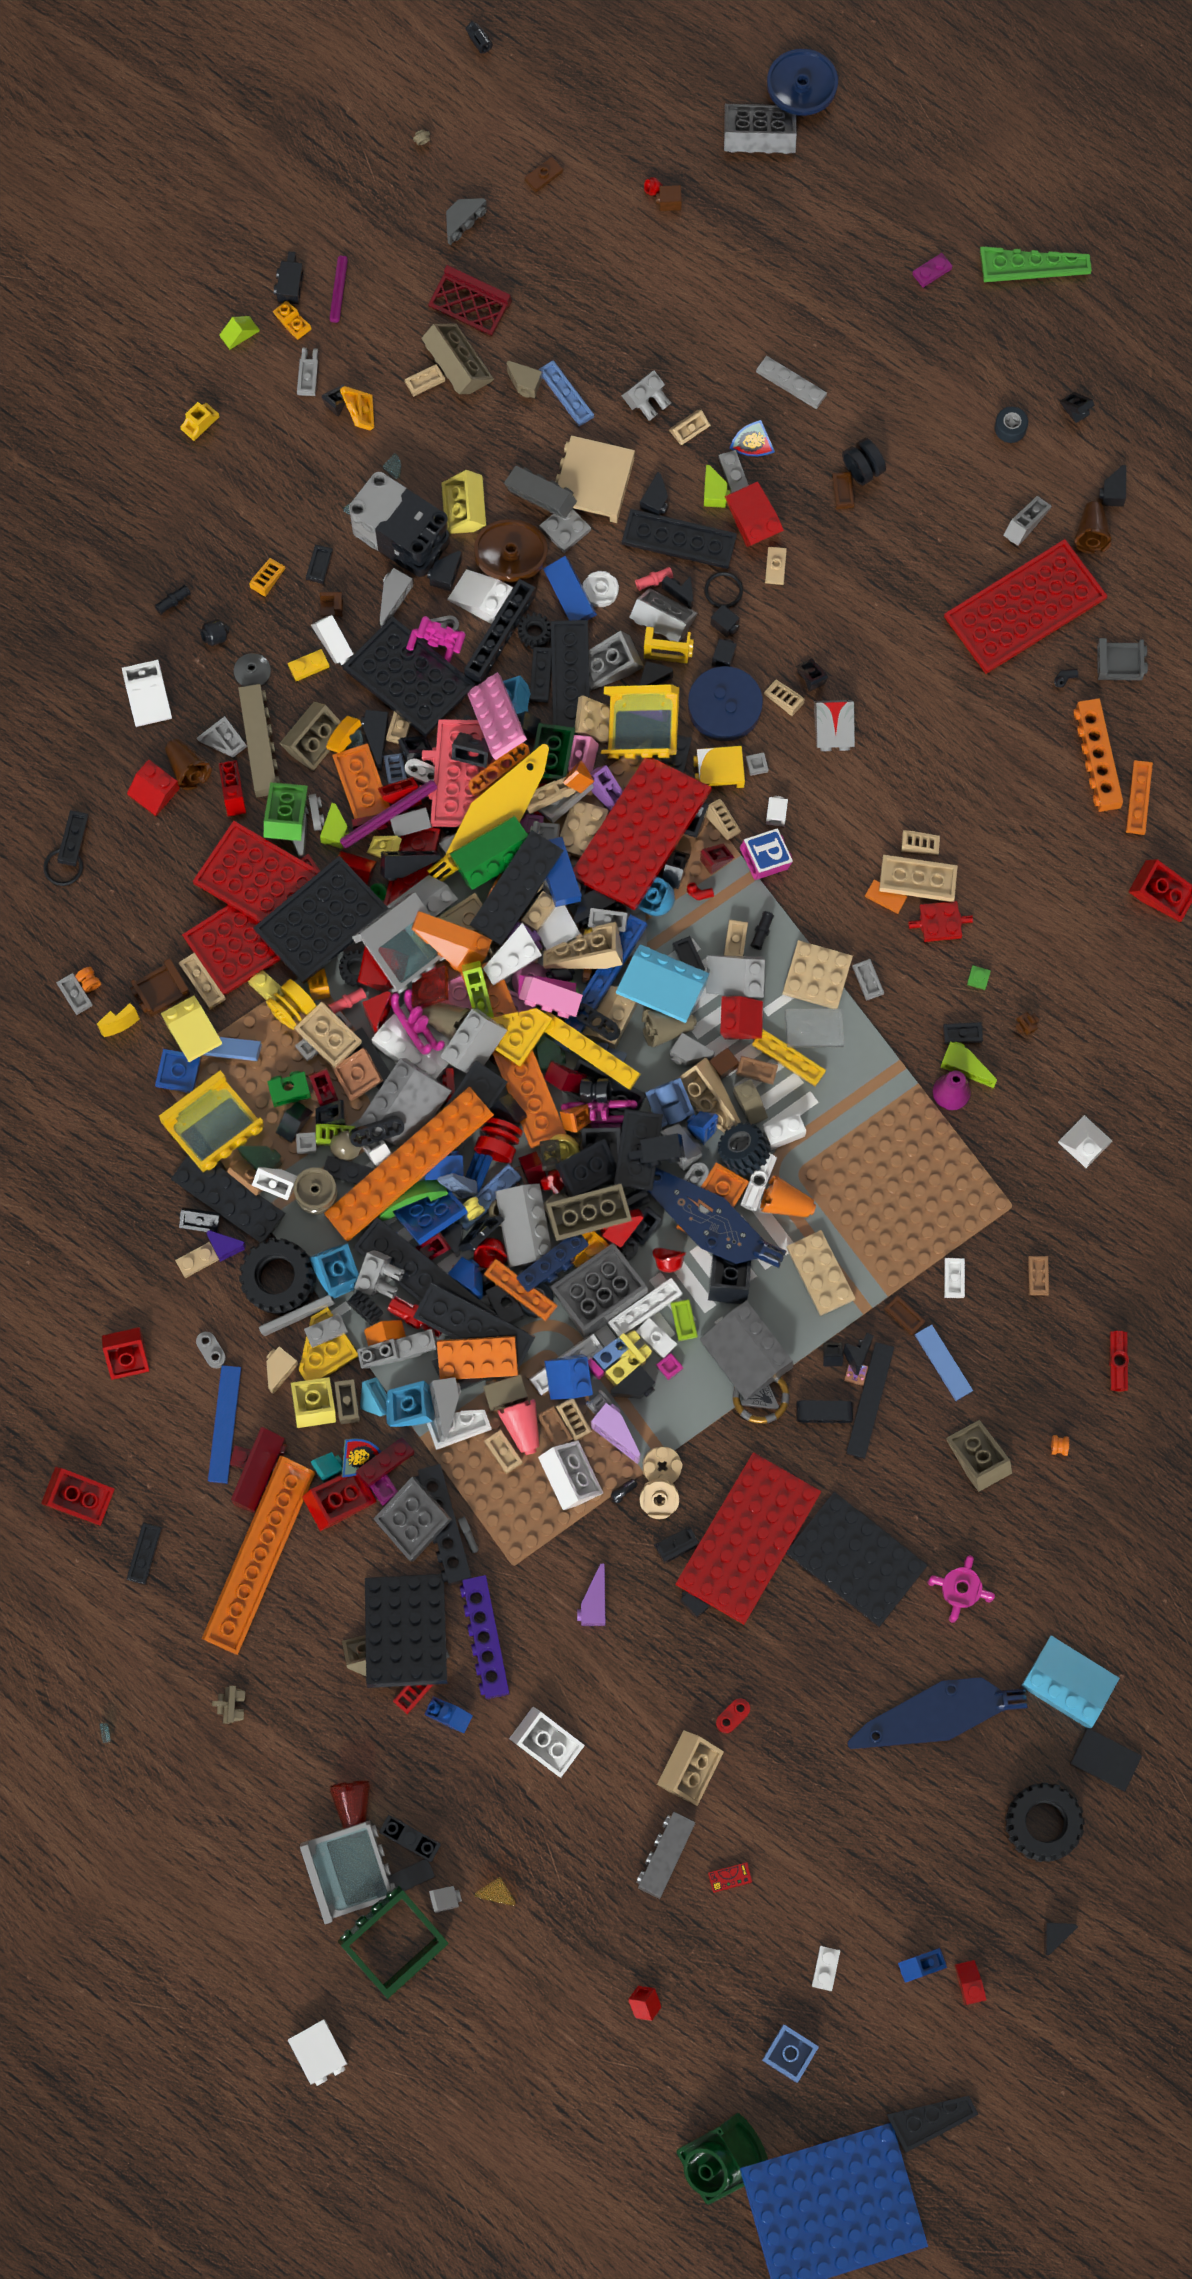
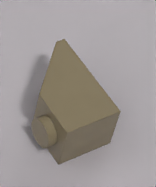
M507 361V373L517 392L524 397L535 398L542 381V371Z
M751 1079L734 1087L733 1094L751 1125L768 1118L761 1097Z

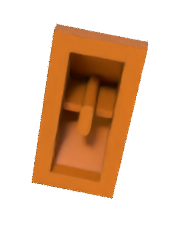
M582 760L567 773L563 781L566 786L579 793H582L594 782Z
M588 1103L560 1111L564 1130L578 1132L592 1122L590 1120Z
M402 1320L381 1321L364 1329L368 1346L390 1339L396 1340L406 1337Z

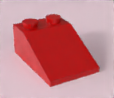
M758 481L724 496L746 547L784 531L774 508Z
M1158 859L1146 860L1128 891L1141 902L1179 922H1182L1192 903V885Z
M55 1467L41 1504L101 1526L115 1489L66 1469Z
M357 1475L351 1477L338 1476L310 1489L302 1496L320 1531L349 1518L377 1502L370 1488Z

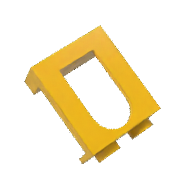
M646 627L644 641L645 659L688 664V657H692L694 639H690L691 632H688L687 643L653 639L654 628ZM652 649L681 652L684 655L679 656L652 652Z

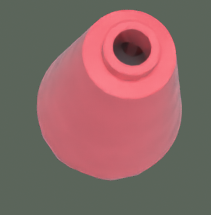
M535 1399L530 1400L531 1404L527 1400L508 1406L504 1409V1412L503 1409L497 1410L521 1453L525 1452V1455L537 1452L536 1448L539 1447Z

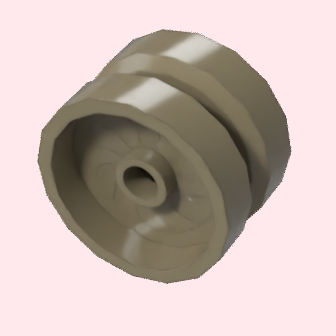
M309 1168L303 1170L294 1182V1194L297 1203L305 1212L312 1215H320L336 1203L338 1190L333 1176L328 1171L322 1168Z

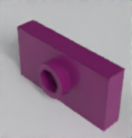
M387 1474L370 1486L382 1506L387 1504L398 1492Z

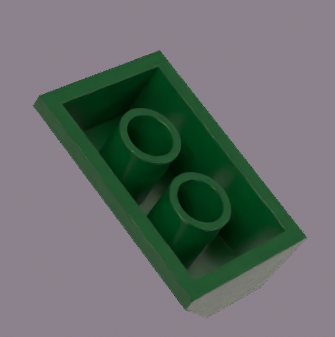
M543 723L538 724L533 751L542 744H546L549 747L545 771L539 784H548L566 777L575 728Z

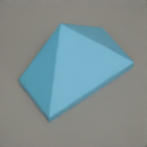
M377 1377L362 1382L360 1409L381 1417L386 1415L387 1394Z

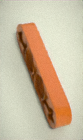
M525 743L519 744L473 777L468 784L471 794L474 796L482 795L529 756L530 750L528 745ZM518 750L524 751L525 754H519ZM510 760L512 764L510 767L504 768L502 762ZM491 771H495L497 773V777L494 779L487 778V774ZM474 785H480L481 788L478 790V788H475Z

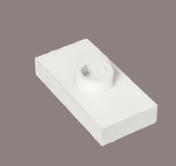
M650 1318L636 1330L640 1338L662 1358H665L677 1346V1343Z

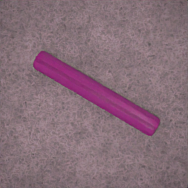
M341 255L338 256L330 311V321L335 323L340 321L348 262L347 257Z

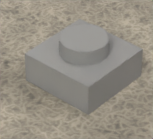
M764 753L746 756L750 776L768 772Z
M315 1132L296 1134L297 1154L317 1153Z

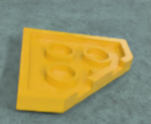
M537 1008L491 1018L508 1030L495 1050L521 1067L553 1019Z
M326 1307L311 1317L309 1325L312 1326L333 1317V1314ZM346 1334L313 1348L306 1337L299 1372L305 1381L325 1378L356 1359L358 1353Z

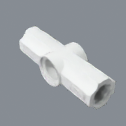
M770 1154L769 1159H766L767 1163L765 1166L762 1165L759 1171L755 1170L751 1175L741 1202V1206L748 1210L756 1211L777 1160V1157L773 1154ZM761 1178L764 1183L757 1185L754 1183V1179Z

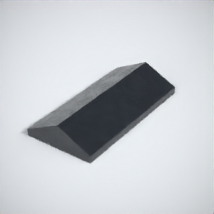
M579 1058L574 1068L575 1071L585 1074L586 1078H594L595 1081L599 1078L610 1079L612 1087L611 1100H635L637 1102L636 1108H609V1116L624 1115V1109L640 1111L646 1098L645 1093L634 1087L631 1090L626 1088L594 1065ZM563 1091L581 1102L580 1092Z

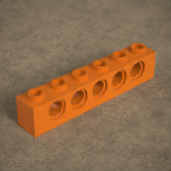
M1100 698L1080 701L1077 703L1076 709H1074V718L1079 722L1077 730L1079 737H1082L1083 740L1081 748L1082 753L1086 754L1087 758L1085 761L1087 772L1090 771L1091 775L1089 784L1095 793L1093 795L1094 805L1098 806L1099 812L1120 809L1123 804V798ZM1085 719H1092L1094 723H1088ZM1089 736H1095L1098 740L1093 741ZM1099 753L1102 757L1096 758L1093 754ZM1102 770L1105 772V775H1100L1097 771ZM1106 787L1110 792L1105 793L1101 788Z

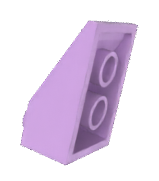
M605 1403L591 1421V1428L638 1464L641 1454L620 1414V1409L613 1404L608 1405Z

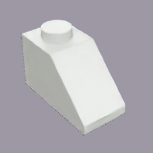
M383 1140L362 1146L375 1167L379 1166L391 1155Z
M259 1167L252 1186L288 1200L294 1191V1182L297 1176L282 1169Z

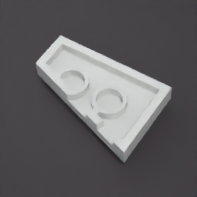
M523 923L483 968L492 985L497 984L542 957Z
M485 1410L455 1412L448 1437L444 1442H440L436 1418L433 1422L427 1423L436 1450L492 1430Z

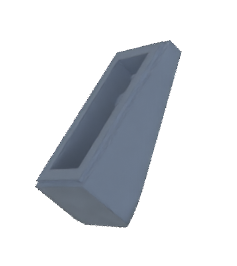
M402 753L385 755L384 762L388 785L407 779ZM398 761L400 762V763H398V764H391V765H389V763H392V762H398Z
M454 1173L438 1177L439 1183L462 1199L477 1195V1181Z

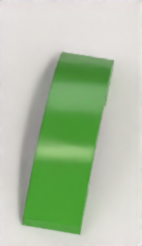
M438 1180L418 1181L377 1217L382 1221L395 1217L394 1210L425 1197H429L430 1201L448 1195L447 1188L439 1183Z

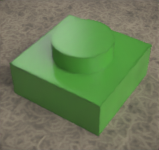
M972 966L967 985L985 990L991 970Z

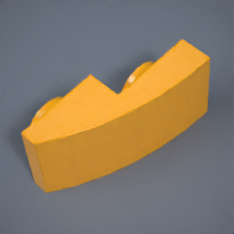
M285 301L273 311L279 321L297 340L311 330L310 324L299 315L298 310L288 301Z
M346 716L332 733L326 748L337 753L345 750L352 742L349 736L362 726L360 720Z

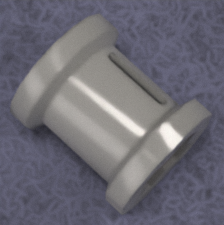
M599 1390L598 1395L591 1401H587L586 1405L597 1415L605 1403L610 1405L612 1402L602 1390Z

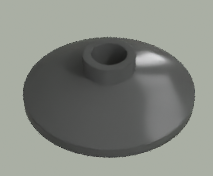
M256 653L243 655L234 666L235 679L243 687L257 684L262 686L268 681L271 674L270 664L267 659ZM250 666H254V667H255L254 670H249L248 668H249Z

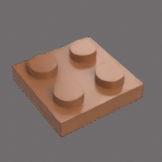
M366 1048L360 1049L343 1060L335 1069L332 1067L350 1101L355 1100L383 1082Z

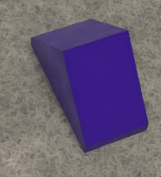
M207 1231V1236L220 1262L246 1248L243 1241Z

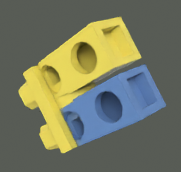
M635 1330L626 1335L623 1333L619 1338L593 1356V1360L604 1371L606 1378L614 1387L637 1367L645 1365L646 1359L652 1354V1350L646 1344L639 1350L635 1347L634 1344L641 1339Z

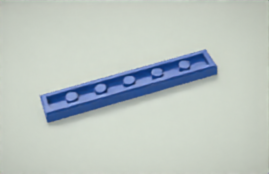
M221 1366L208 1482L228 1484L241 1367Z

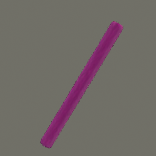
M433 780L428 781L341 838L340 843L345 849L437 790L436 783Z

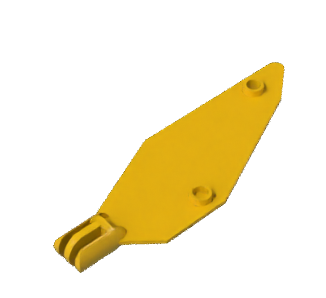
M542 744L471 803L445 856L427 870L431 873L443 862L446 864L432 877L437 878L449 868L450 871L439 879L443 882L455 871H459L450 856L451 852L512 816H515L519 822L521 821L544 774L549 751L548 745ZM528 763H531L533 765L532 770L527 769L526 766Z

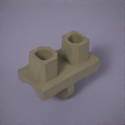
M236 1686L225 1687V1696L224 1694H218V1701H212V1706L217 1707V1714H223V1724H230L244 1719V1709L234 1708L235 1702H244L245 1691L236 1689Z

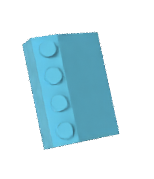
M639 945L616 990V994L686 1023L705 989L709 973L652 950L649 947Z
M1050 1636L1021 1687L1090 1729L1099 1717L1120 1678L1055 1637Z

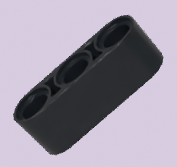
M797 1401L796 1421L801 1423H852L853 1402Z

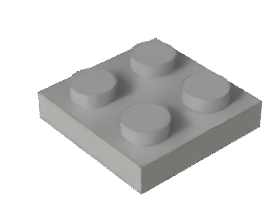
M573 509L565 519L552 514L539 525V529L563 553L567 552L591 531V527Z

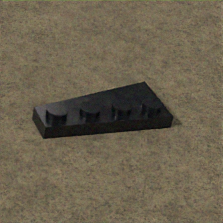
M969 2096L886 2114L905 2153L979 2115Z

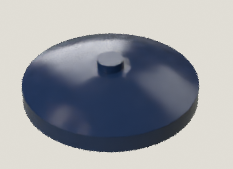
M795 49L783 53L772 63L768 72L767 89L772 101L780 109L790 114L805 116L818 113L830 105L837 93L838 75L834 65L827 57L814 50Z

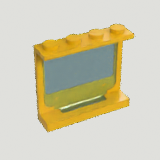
M674 685L604 687V694L610 696L608 750H601V754L607 755L608 759H619V756H625L624 758L636 759V756L652 758L653 755H658L659 758H669V755H676L679 687Z
M221 1070L159 1115L163 1126L202 1172L213 1169L219 1160L229 1157L235 1148L242 1147L247 1142V1139L253 1135H258L264 1127L261 1117L258 1119L231 1088Z

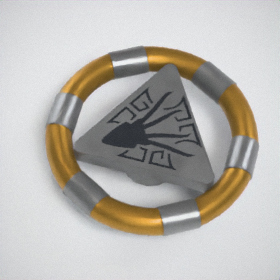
M779 1377L775 1380L782 1390L780 1407L769 1385L746 1401L743 1399L741 1402L740 1393L734 1387L733 1404L740 1416L756 1424L770 1423L782 1416L788 1407L790 1397L789 1389L784 1379ZM742 1406L775 1409L777 1411L765 1417H758L746 1411Z

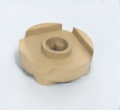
M668 1447L652 1448L645 1454L642 1462L643 1474L648 1481L663 1479L673 1483L678 1479L682 1469L679 1455ZM659 1461L661 1463L666 1462L665 1471H658L659 1466L657 1464Z
M656 1479L645 1483L640 1492L641 1508L648 1516L654 1519L669 1517L670 1514L676 1511L679 1505V1493L675 1485L663 1479ZM657 1495H662V1497H665V1500H662L661 1503H657V1500H654V1497H657Z

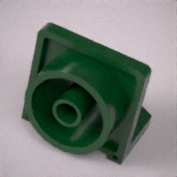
M740 2113L732 2115L715 2129L681 2146L676 2151L684 2166L687 2182L693 2190L701 2195L707 2205L744 2187L740 2168L768 2160L760 2138Z

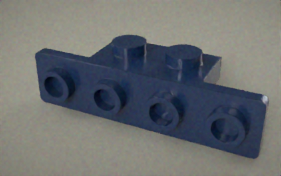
M582 1235L564 1239L516 1278L527 1292H530L541 1282L545 1284L549 1282L550 1284L559 1277L557 1274L562 1270L567 1271L574 1265V1257L587 1248L589 1244Z

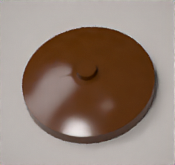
M504 519L493 522L480 531L474 543V557L477 565L484 573L501 581L516 582L519 579L526 580L531 578L543 568L547 560L548 546L544 535L535 526L521 520Z

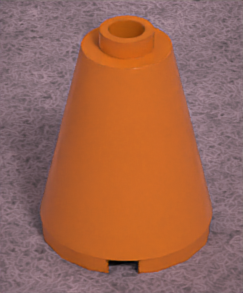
M776 1175L770 1178L768 1184H771V1186L765 1189L761 1200L760 1208H762V1212L806 1218L809 1215H813L816 1208L814 1199Z

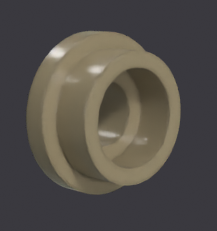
M425 130L416 132L413 137L414 142L417 145L429 142L430 132H425Z

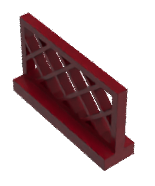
M446 265L444 275L428 306L487 335L493 336L507 307L511 305L512 298L510 294ZM448 280L453 282L455 288L444 291L443 285ZM467 289L471 296L460 299L458 291ZM456 292L459 300L448 303L446 295ZM445 297L447 304L441 306L434 304L437 298ZM484 297L486 303L476 307L474 298ZM472 299L474 308L464 311L462 302ZM460 303L462 312L456 314L451 312L450 306ZM499 304L502 306L500 312L492 314L491 305ZM488 307L490 315L480 318L478 310ZM476 311L478 319L474 321L467 320L466 314ZM492 318L493 325L491 329L484 328L482 321Z

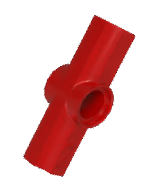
M397 1296L391 1300L387 1309L388 1312L402 1318L408 1325L424 1331L433 1329L437 1338L440 1337L442 1332L413 1318L419 1305H412Z
M1112 1331L1110 1332L1109 1359L1110 1390L1118 1392L1127 1391L1129 1362L1127 1332ZM1114 1358H1122L1123 1365H1117Z

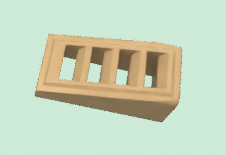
M775 680L764 692L767 697L791 716L799 710L805 701L802 696L778 680ZM776 687L779 688L775 694L771 693ZM782 691L784 692L780 698L777 697ZM787 696L790 697L786 702L783 701ZM792 700H794L795 702L792 704V706L789 705V703Z
M721 799L709 804L706 817L727 840L741 832Z
M903 830L901 852L939 855L940 836ZM908 839H912V845L908 844ZM916 839H919V846H915ZM923 840H927L926 847H923ZM930 840L934 841V849L930 848Z
M566 1399L554 1406L574 1441L592 1432L575 1399ZM569 1405L572 1406L571 1409H569V1410L563 1412V1410H562L563 1408H565V1407H567V1406H569ZM575 1411L576 1415L567 1419L566 1416ZM578 1418L580 1419V1422H578L577 1424L573 1426L570 1425L571 1422L577 1420ZM582 1425L584 1426V1429H582L581 1431L577 1433L574 1432V1430Z

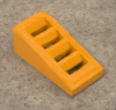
M269 558L250 581V588L266 597L286 567ZM271 564L277 567L278 570L275 571L274 569L270 568ZM268 570L274 575L271 576L270 574L266 573V571ZM265 576L269 578V581L265 580L262 577Z

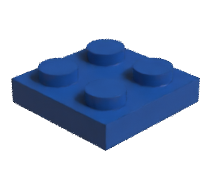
M163 1049L155 1086L190 1093L195 1089L201 1056L188 1062L183 1052Z

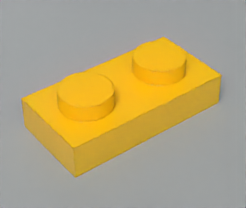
M322 649L289 662L288 667L295 681H299L329 668V663Z

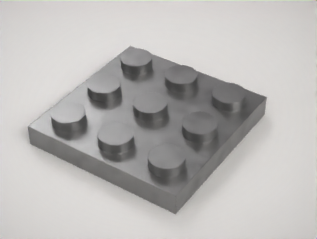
M411 1477L374 1518L375 1522L409 1561H414L452 1520L415 1477Z

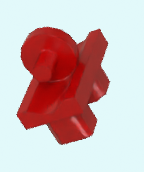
M556 1167L550 1169L548 1176L541 1179L543 1189H552L553 1194L559 1193L565 1186Z

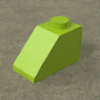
M706 465L704 506L725 508L726 499L724 496L730 494V490H727V482L710 465Z
M332 803L320 839L323 844L343 849L340 839L349 834L348 827L336 804Z

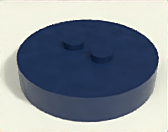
M728 666L712 668L701 674L690 689L688 697L690 719L696 729L708 738L717 741L740 739L750 733L759 722L763 704L762 693L757 682L745 671Z

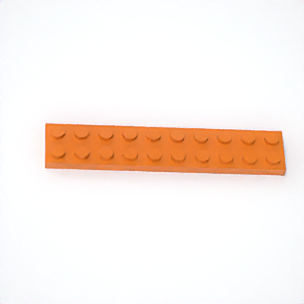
M486 962V963H484V964H481V965H482V969L485 967V965H486L488 962ZM483 970L494 1017L517 1012L505 980L503 979L497 984L492 985ZM461 972V976H462L463 981H464V983H465L464 976H463V972ZM494 1050L493 1056L501 1076L508 1081L506 1084L508 1093L512 1095L527 1114V1118L520 1121L530 1148L532 1149L547 1143L557 1134H566L533 1050L521 1067Z
M469 1086L324 1213L342 1237L349 1242L494 1114Z
M284 1456L279 1457L201 1638L202 1640L238 1655L304 1501L302 1496L307 1493L316 1473L315 1471Z

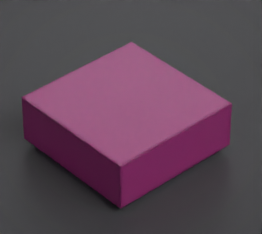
M672 1353L656 1364V1367L667 1380H670L683 1369V1366Z
M590 1358L588 1360L589 1371L600 1380L604 1376V1371Z

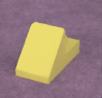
M374 836L367 853L381 858V851H398L402 839L398 836Z

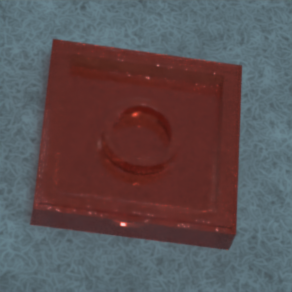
M446 966L423 973L420 979L412 983L413 1009L417 1006L425 1008L448 1000L449 969Z

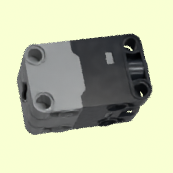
M382 472L374 473L349 505L354 536L417 577H423L428 573L430 567L432 568L434 563L439 560L450 543L446 513Z

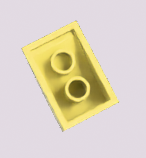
M195 996L161 1013L168 1029L188 1062L222 1044Z

